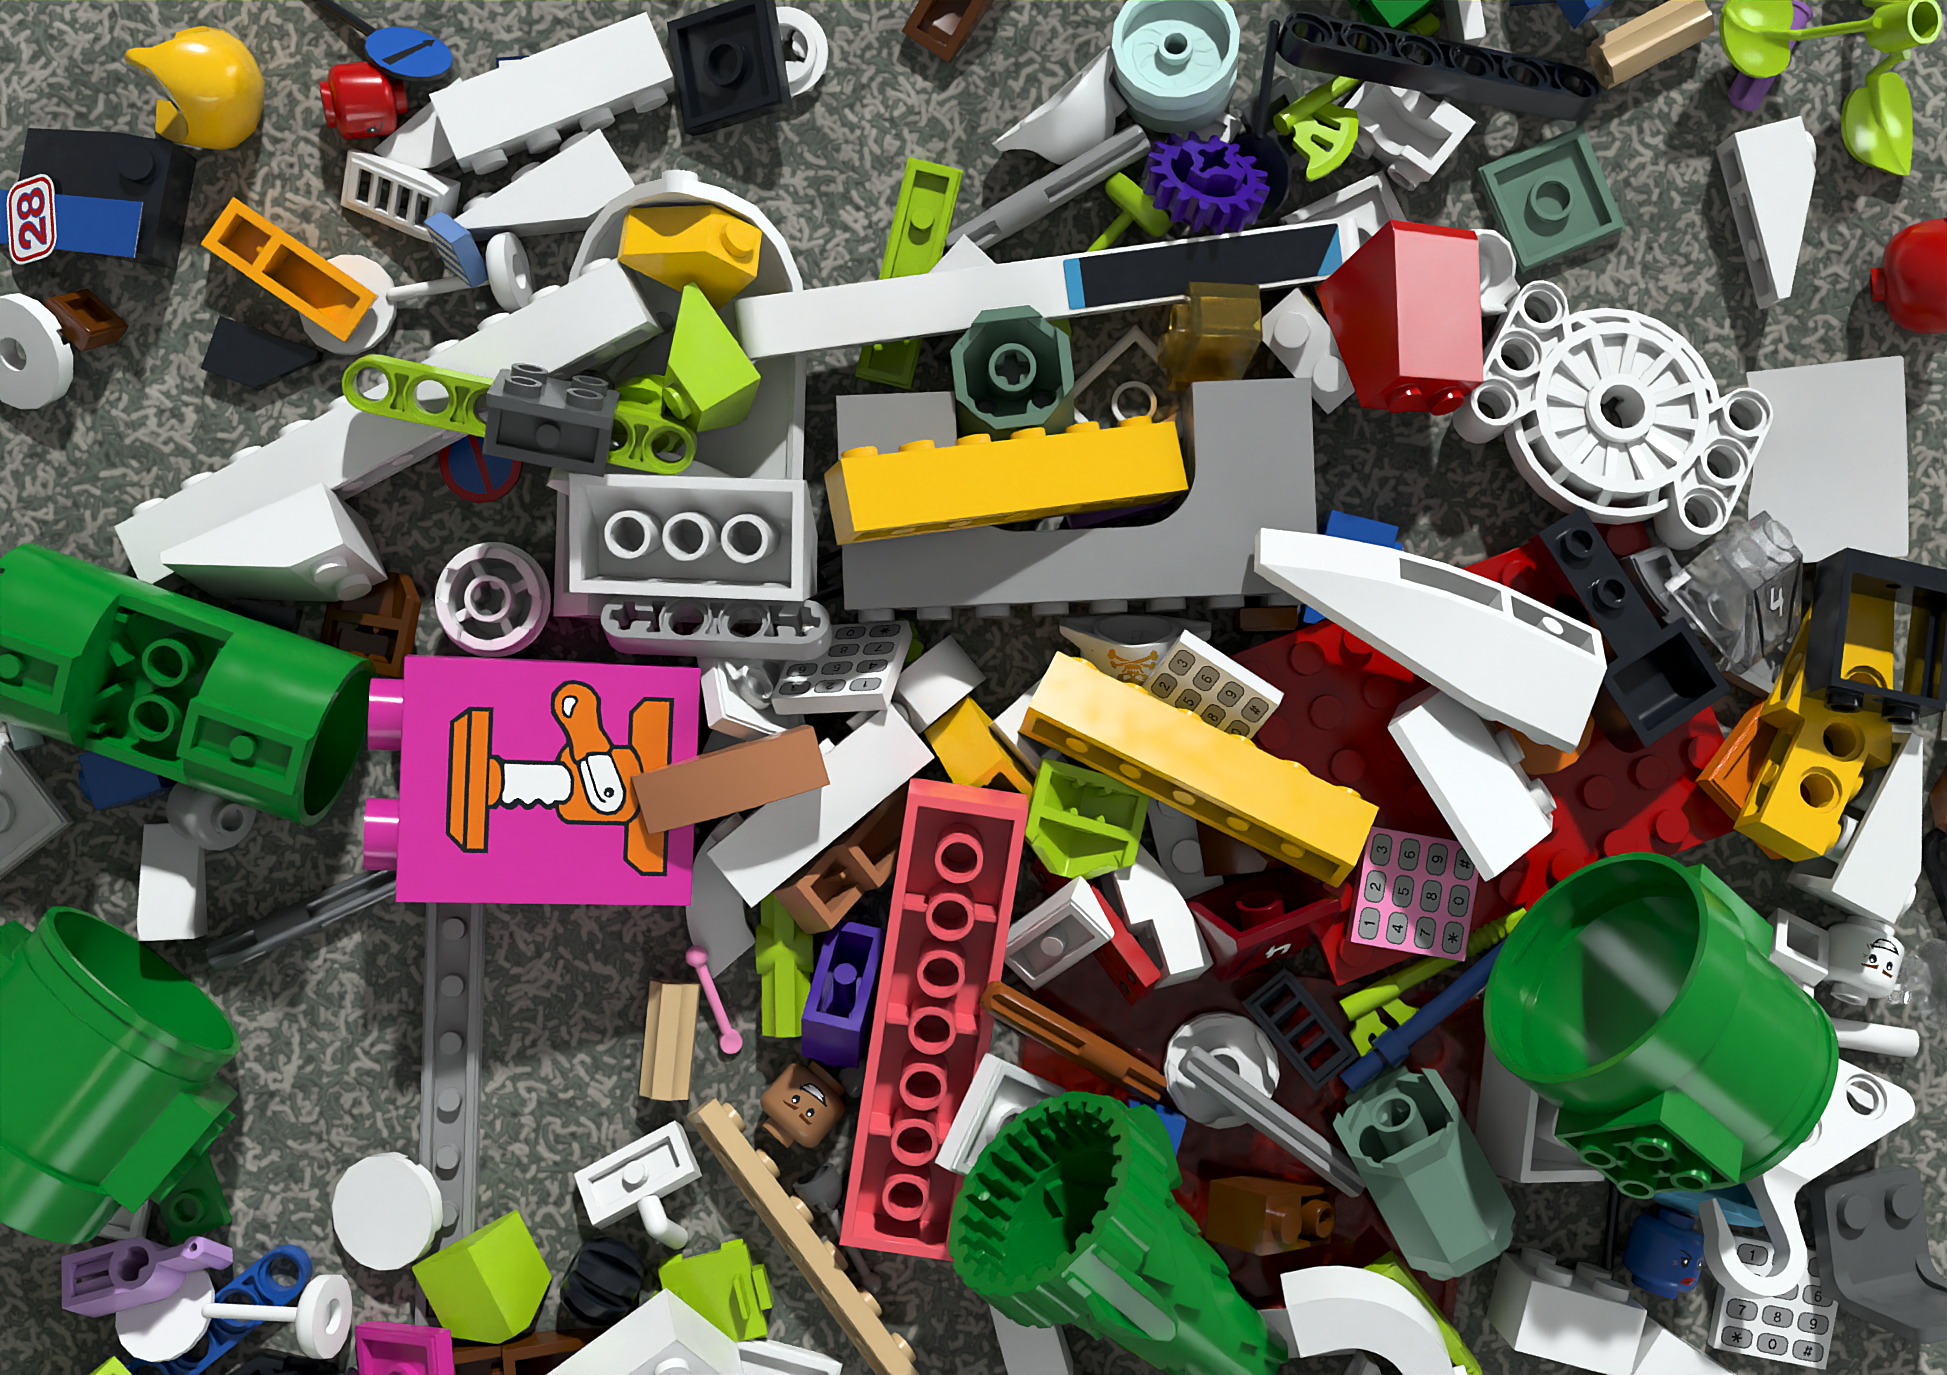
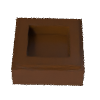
M87 288L47 298L43 305L56 317L63 328L58 331L82 352L117 342L129 327L122 318Z
M1297 607L1239 608L1233 612V632H1236V635L1288 634L1298 627Z

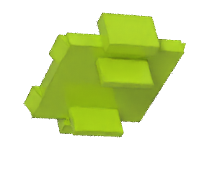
M743 1238L721 1243V1249L683 1258L681 1253L660 1259V1265L657 1267L662 1289L655 1291L651 1298L667 1288L735 1343L768 1337L769 1328L764 1310L772 1308L774 1304L765 1263L752 1265L747 1242L744 1243Z

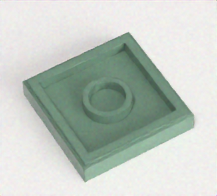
M1582 125L1482 166L1475 171L1502 237L1510 242L1516 260L1518 275L1626 229Z

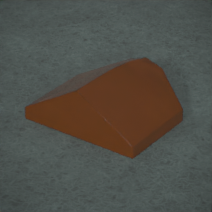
M385 571L388 579L371 586V591L366 595L354 600H339L327 603L319 642L371 660L375 664L377 675L404 679V659L406 655L412 652L422 602L410 575Z

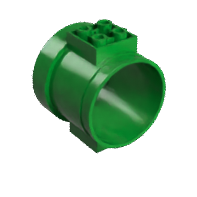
M1632 852L1610 856L1577 870L1547 891L1520 919L1503 944L1494 962L1486 986L1483 1006L1484 1030L1493 1054L1507 1070L1546 1101L1559 1108L1554 1136L1578 1154V1158L1582 1162L1593 1166L1616 1184L1620 1192L1633 1198L1649 1199L1658 1193L1683 1190L1700 1193L1707 1190L1722 1189L1745 1183L1769 1171L1796 1150L1814 1129L1832 1096L1839 1067L1838 1040L1830 1017L1815 999L1802 990L1769 959L1774 928L1703 863L1685 867L1676 860L1664 855Z
M53 906L49 908L39 919L38 926L33 932H30L16 920L0 926V1222L34 1237L64 1244H79L91 1241L122 1206L134 1214L148 1198L159 1205L196 1163V1160L189 1156L188 1153L191 1151L199 1158L236 1116L227 1107L239 1093L217 1077V1072L224 1064L229 1063L235 1057L241 1047L237 1031L218 1005L157 952L113 924L72 907Z

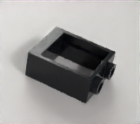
M1848 547L1818 561L1801 696L1824 701V708L1835 712L1858 713L1863 709L1881 713V721L1902 726L1917 725L1920 718L1946 711L1947 570ZM1851 592L1912 606L1902 692L1841 678Z

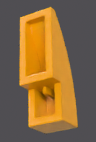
M234 197L201 243V245L345 343L348 342L379 297Z

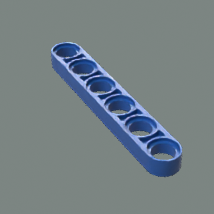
M291 1244L280 1245L265 1254L215 1294L214 1303L226 1304L229 1295L241 1293L248 1296L253 1305L284 1306L310 1282L313 1273L312 1262L308 1254L300 1247ZM286 1257L296 1263L299 1269V1278L295 1285L285 1287L274 1281L271 1275V1265L274 1259ZM211 1318L205 1333L209 1340V1351L205 1357L196 1358L188 1353H184L174 1360L157 1363L135 1358L125 1368L132 1375H137L142 1365L155 1366L163 1375H198L264 1321L250 1320L248 1322H239L234 1319Z

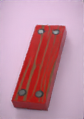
M1036 857L1030 868L1049 896L1073 880L1049 873L1038 857ZM1088 879L1086 882L1089 884L1115 932L1111 940L1091 953L1128 1003L1133 1006L1149 994L1161 978V973L1091 879Z

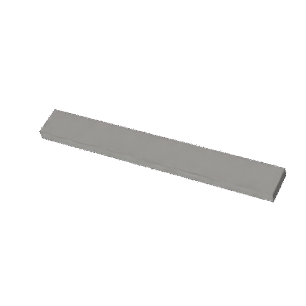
M426 902L419 1164L431 1173L441 1193L443 1220L440 1230L435 1232L434 1240L431 1242L433 1244L426 1255L416 1260V1264L478 1230L486 903ZM416 1278L415 1325L442 1328Z

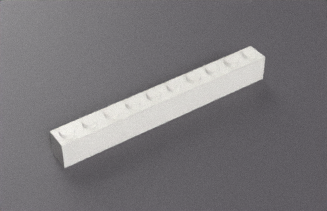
M602 258L584 266L579 271L580 277L560 288V286L554 285L535 292L528 298L529 305L512 314L499 313L488 317L477 326L479 332L464 340H449L434 346L427 353L428 359L421 363L492 379L496 378L501 369L511 370L512 364L524 363L545 368L548 370V377L571 381L573 376L580 374L584 370H592L664 332L635 270L617 261V258L613 260ZM383 374L377 379L378 386L366 391L363 395L371 399L384 398L389 389L385 375ZM426 380L418 385L417 399L425 409L431 412H440L447 408L449 395L442 384L434 380ZM487 393L480 395L476 402L477 412L485 422H487L489 406L485 405ZM344 395L332 401L327 406L329 412L312 421L300 420L283 427L278 432L280 438L268 445L245 448L233 454L229 458L230 465L215 473H200L186 479L180 485L182 491L169 498H156L139 504L132 510L133 517L114 526L137 578L151 585L174 591L188 584L189 581L164 566L158 553L320 482L324 483L344 501L469 434L365 413L354 408Z

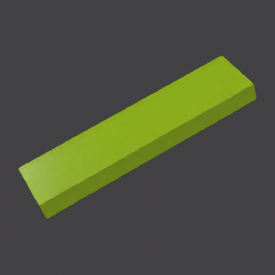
M908 157L878 280L928 274L943 258L946 247L945 239L950 231L962 182L963 170ZM923 338L862 346L855 378L910 392Z

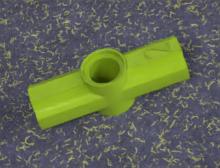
M772 891L761 900V923H757L755 939L757 974H762V1036H772L775 1038L801 1036V1018L812 984V973L816 971L817 955H813V936H816V933L806 935Z

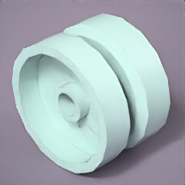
M1128 0L1124 4L1114 22L1113 79L1115 89L1128 105L1125 110L1137 123L1156 132L1183 134L1205 127L1225 111L1236 90L1240 28L1233 8L1225 0Z

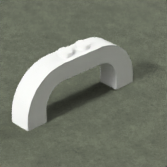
M1318 1266L1280 1274L1285 1304L1300 1358L1339 1349L1354 1348L1375 1352L1385 1357L1403 1375H1467L1464 1365L1452 1366L1442 1332L1428 1308L1413 1293L1394 1280L1375 1272L1348 1266Z

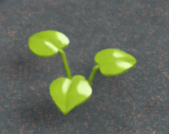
M1727 0L1721 8L1722 14L1719 19L1722 48L1730 62L1740 72L1753 78H1768L1786 70L1790 62L1789 41H1801L1865 31L1866 40L1872 48L1883 53H1890L1888 57L1866 73V87L1852 90L1845 98L1841 114V133L1847 150L1859 162L1897 177L1910 175L1913 148L1911 98L1902 78L1897 73L1885 72L1896 63L1909 60L1912 56L1910 48L1930 44L1937 39L1942 28V13L1935 0H1862L1864 6L1872 7L1875 11L1869 19L1799 30L1790 29L1794 17L1792 0Z

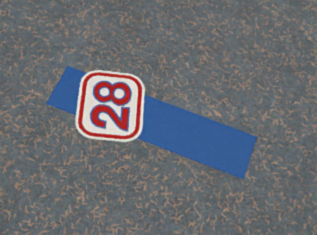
M39 174L15 183L10 190L0 189V243L9 244L11 258L19 265L45 258L54 249L135 258L143 202L55 194L51 178L45 174Z

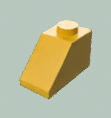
M713 205L632 208L624 214L617 261L683 293L684 286L694 281L710 305L719 311L757 277L762 231Z

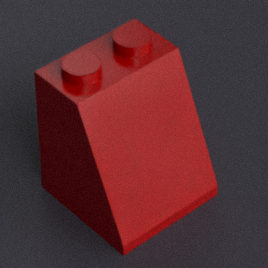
M1390 219L1316 289L1361 408L1389 410L1391 413L1415 411L1430 412L1434 416L1446 415L1460 408L1465 402L1464 398L1484 382L1479 243L1475 231Z

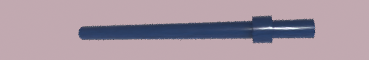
M1506 939L1393 1031L1388 1027L1372 1040L1371 1043L1374 1047L1339 1075L1348 1088L1355 1094L1389 1065L1395 1069L1412 1055L1409 1049L1483 989L1488 983L1494 962Z

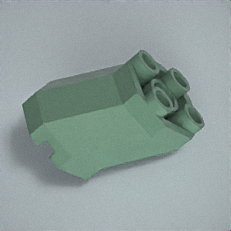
M1030 305L982 310L972 322L971 327L950 350L959 438L974 434H989L991 442L1010 440V435L1014 432L1037 427L1045 428L1046 436L1065 434L1064 429L1075 424L1073 394L1075 383L1069 336L1058 327H1053Z
M1389 1065L1355 1094L1348 1089L1344 1098L1348 1105L1343 1118L1339 1112L1337 1113L1332 1125L1410 1268L1426 1271L1429 1277L1441 1281L1451 1279L1452 1277L1458 1278L1496 1258L1510 1246L1513 1238V1232L1510 1227L1516 1212L1463 1117L1456 1100L1435 1069L1421 1068L1424 1075L1409 1073L1405 1065H1399L1395 1069Z

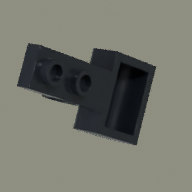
M1580 507L1528 539V542L1561 591L1555 598L1556 610L1601 633L1607 670L1590 714L1605 737L1616 748L1626 753H1634L1644 749L1732 691L1684 616L1662 627L1659 626L1583 507Z

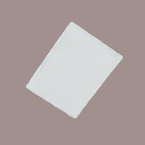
M1891 356L1747 372L1749 388L1758 390L1766 396L1772 405L1773 411L1772 424L1753 464V478L1748 500V565L1791 564L1801 556V563H1813L1847 547L1892 558L1907 556L1909 519L1904 358L1902 356Z

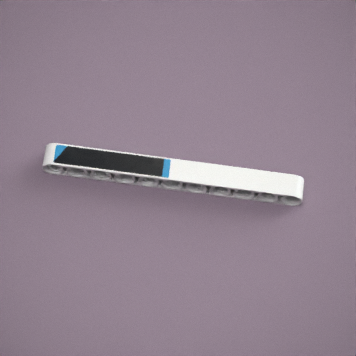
M1357 218L1330 219L1248 230L1239 233L1233 232L740 299L733 302L739 346L750 361L963 333L967 332L972 322L982 310L1030 305L1042 315L1043 319L1051 321L1322 284L1360 248Z

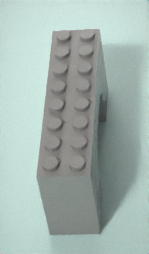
M1311 377L1192 382L1180 397L1181 421L1183 423L1182 455L1189 490L1181 493L1178 504L1173 512L1161 522L1142 527L1044 531H1007L991 525L843 544L844 610L849 613H858V622L877 623L895 621V611H917L918 621L952 620V609L975 608V619L1009 618L1010 607L1032 606V617L1066 616V614H1069V605L1089 604V615L1127 612V602H1145L1146 612L1180 611L1186 609V600L1201 599L1203 610H1227L1245 607L1244 598L1259 597V608L1303 605L1302 601L1254 572L1255 536L1261 528L1317 534ZM955 391L836 396L839 460L842 459L841 453L866 446L877 447L878 455L899 452L898 448L901 445L920 440H933L935 448L955 446V441L957 440Z

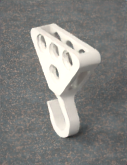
M1839 1059L1838 1073L1832 1096L1820 1120L1808 1137L1778 1165L1764 1174L1745 1182L1771 1238L1775 1252L1773 1268L1766 1277L1755 1275L1740 1261L1735 1249V1239L1717 1199L1713 1198L1698 1203L1704 1232L1703 1250L1705 1259L1712 1274L1724 1288L1742 1298L1763 1299L1784 1294L1799 1283L1807 1264V1248L1795 1209L1796 1193L1804 1184L1912 1119L1915 1113V1104L1910 1094L1890 1082ZM1856 1082L1864 1085L1871 1094L1851 1085V1083ZM1847 1097L1850 1099L1853 1109L1849 1105Z

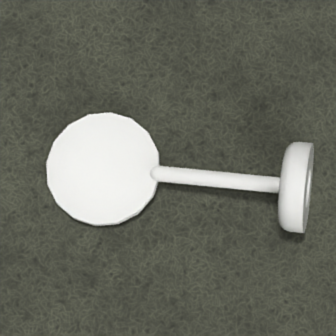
M504 232L496 234L488 242L485 254L488 280L477 287L490 285L499 305L505 311L514 313L529 305L528 298L533 294L528 258L521 241L515 233ZM339 255L327 261L379 297L347 343L301 312H299L304 331L316 345L338 355H356L374 348L389 333L396 318L397 302L469 289L471 287L457 276L395 287L392 278L378 263L361 255Z
M202 1269L187 1273L181 1288L174 1295L161 1301L116 1312L115 1327L121 1344L134 1357L157 1363L174 1360L191 1350L206 1333L211 1318L295 1322L296 1338L300 1349L311 1358L328 1359L333 1358L341 1350L347 1338L352 1316V1296L349 1284L342 1275L325 1274L318 1275L307 1284L300 1297L298 1307L214 1303V1287L209 1274Z

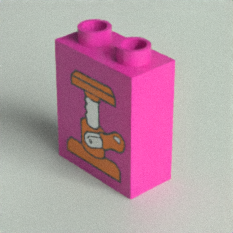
M406 655L404 659V679L371 678L368 750L401 751L399 799H366L363 846L364 870L397 871L395 902L691 906L694 824L648 834L630 776L697 756L701 668L689 665Z

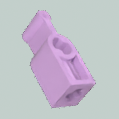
M200 1236L189 1237L184 1244L171 1248L142 1237H136L62 1256V1309L97 1318L164 1300L174 1295L181 1288L187 1273L209 1267L223 1270L233 1263L232 1248ZM77 1279L82 1280V1282L76 1283Z

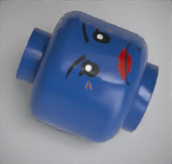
M1661 1206L1658 1215L1644 1213L1635 1218L1622 1256L1624 1266L1633 1274L1631 1278L1633 1284L1654 1294L1671 1299H1676L1678 1292H1689L1695 1288L1705 1261V1255L1703 1250L1704 1235L1693 1229L1694 1217L1679 1210Z

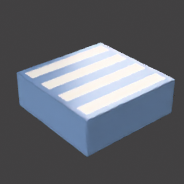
M441 211L423 221L446 268L472 289L488 280L486 265L468 230Z

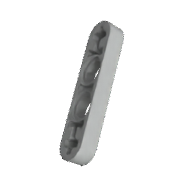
M621 594L611 599L601 612V625L610 646L618 652L626 654L805 661L822 656L830 648L833 641L832 627L827 610L818 602L811 600L782 601ZM695 616L704 621L702 627L691 635H678L672 631L674 624L684 617ZM659 617V626L661 631L654 632L653 628H658L657 618ZM630 618H639V621L632 622L630 629L621 630L620 626H626ZM752 618L762 623L761 629L750 637L741 638L730 633L732 626L742 619ZM775 621L780 622L781 625L777 626V637L774 635L773 622ZM803 624H813L814 627L809 628L807 636L799 637L796 635V633L801 632Z

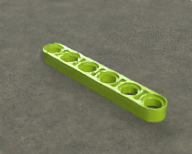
M369 354L359 358L345 370L342 378V391L347 401L354 408L365 413L485 437L487 422L479 416L476 402L480 395L488 392L495 379L384 355ZM365 367L375 368L385 375L389 389L384 398L371 399L360 392L357 386V375L361 369ZM434 380L446 388L449 395V403L445 410L431 412L419 403L417 388L421 382ZM618 405L614 419L620 421L625 426L627 442L620 448L609 449L607 463L662 475L678 474L691 464L697 450V437L693 428L685 421L672 416ZM663 431L678 433L686 443V454L676 461L661 459L653 448L654 437Z

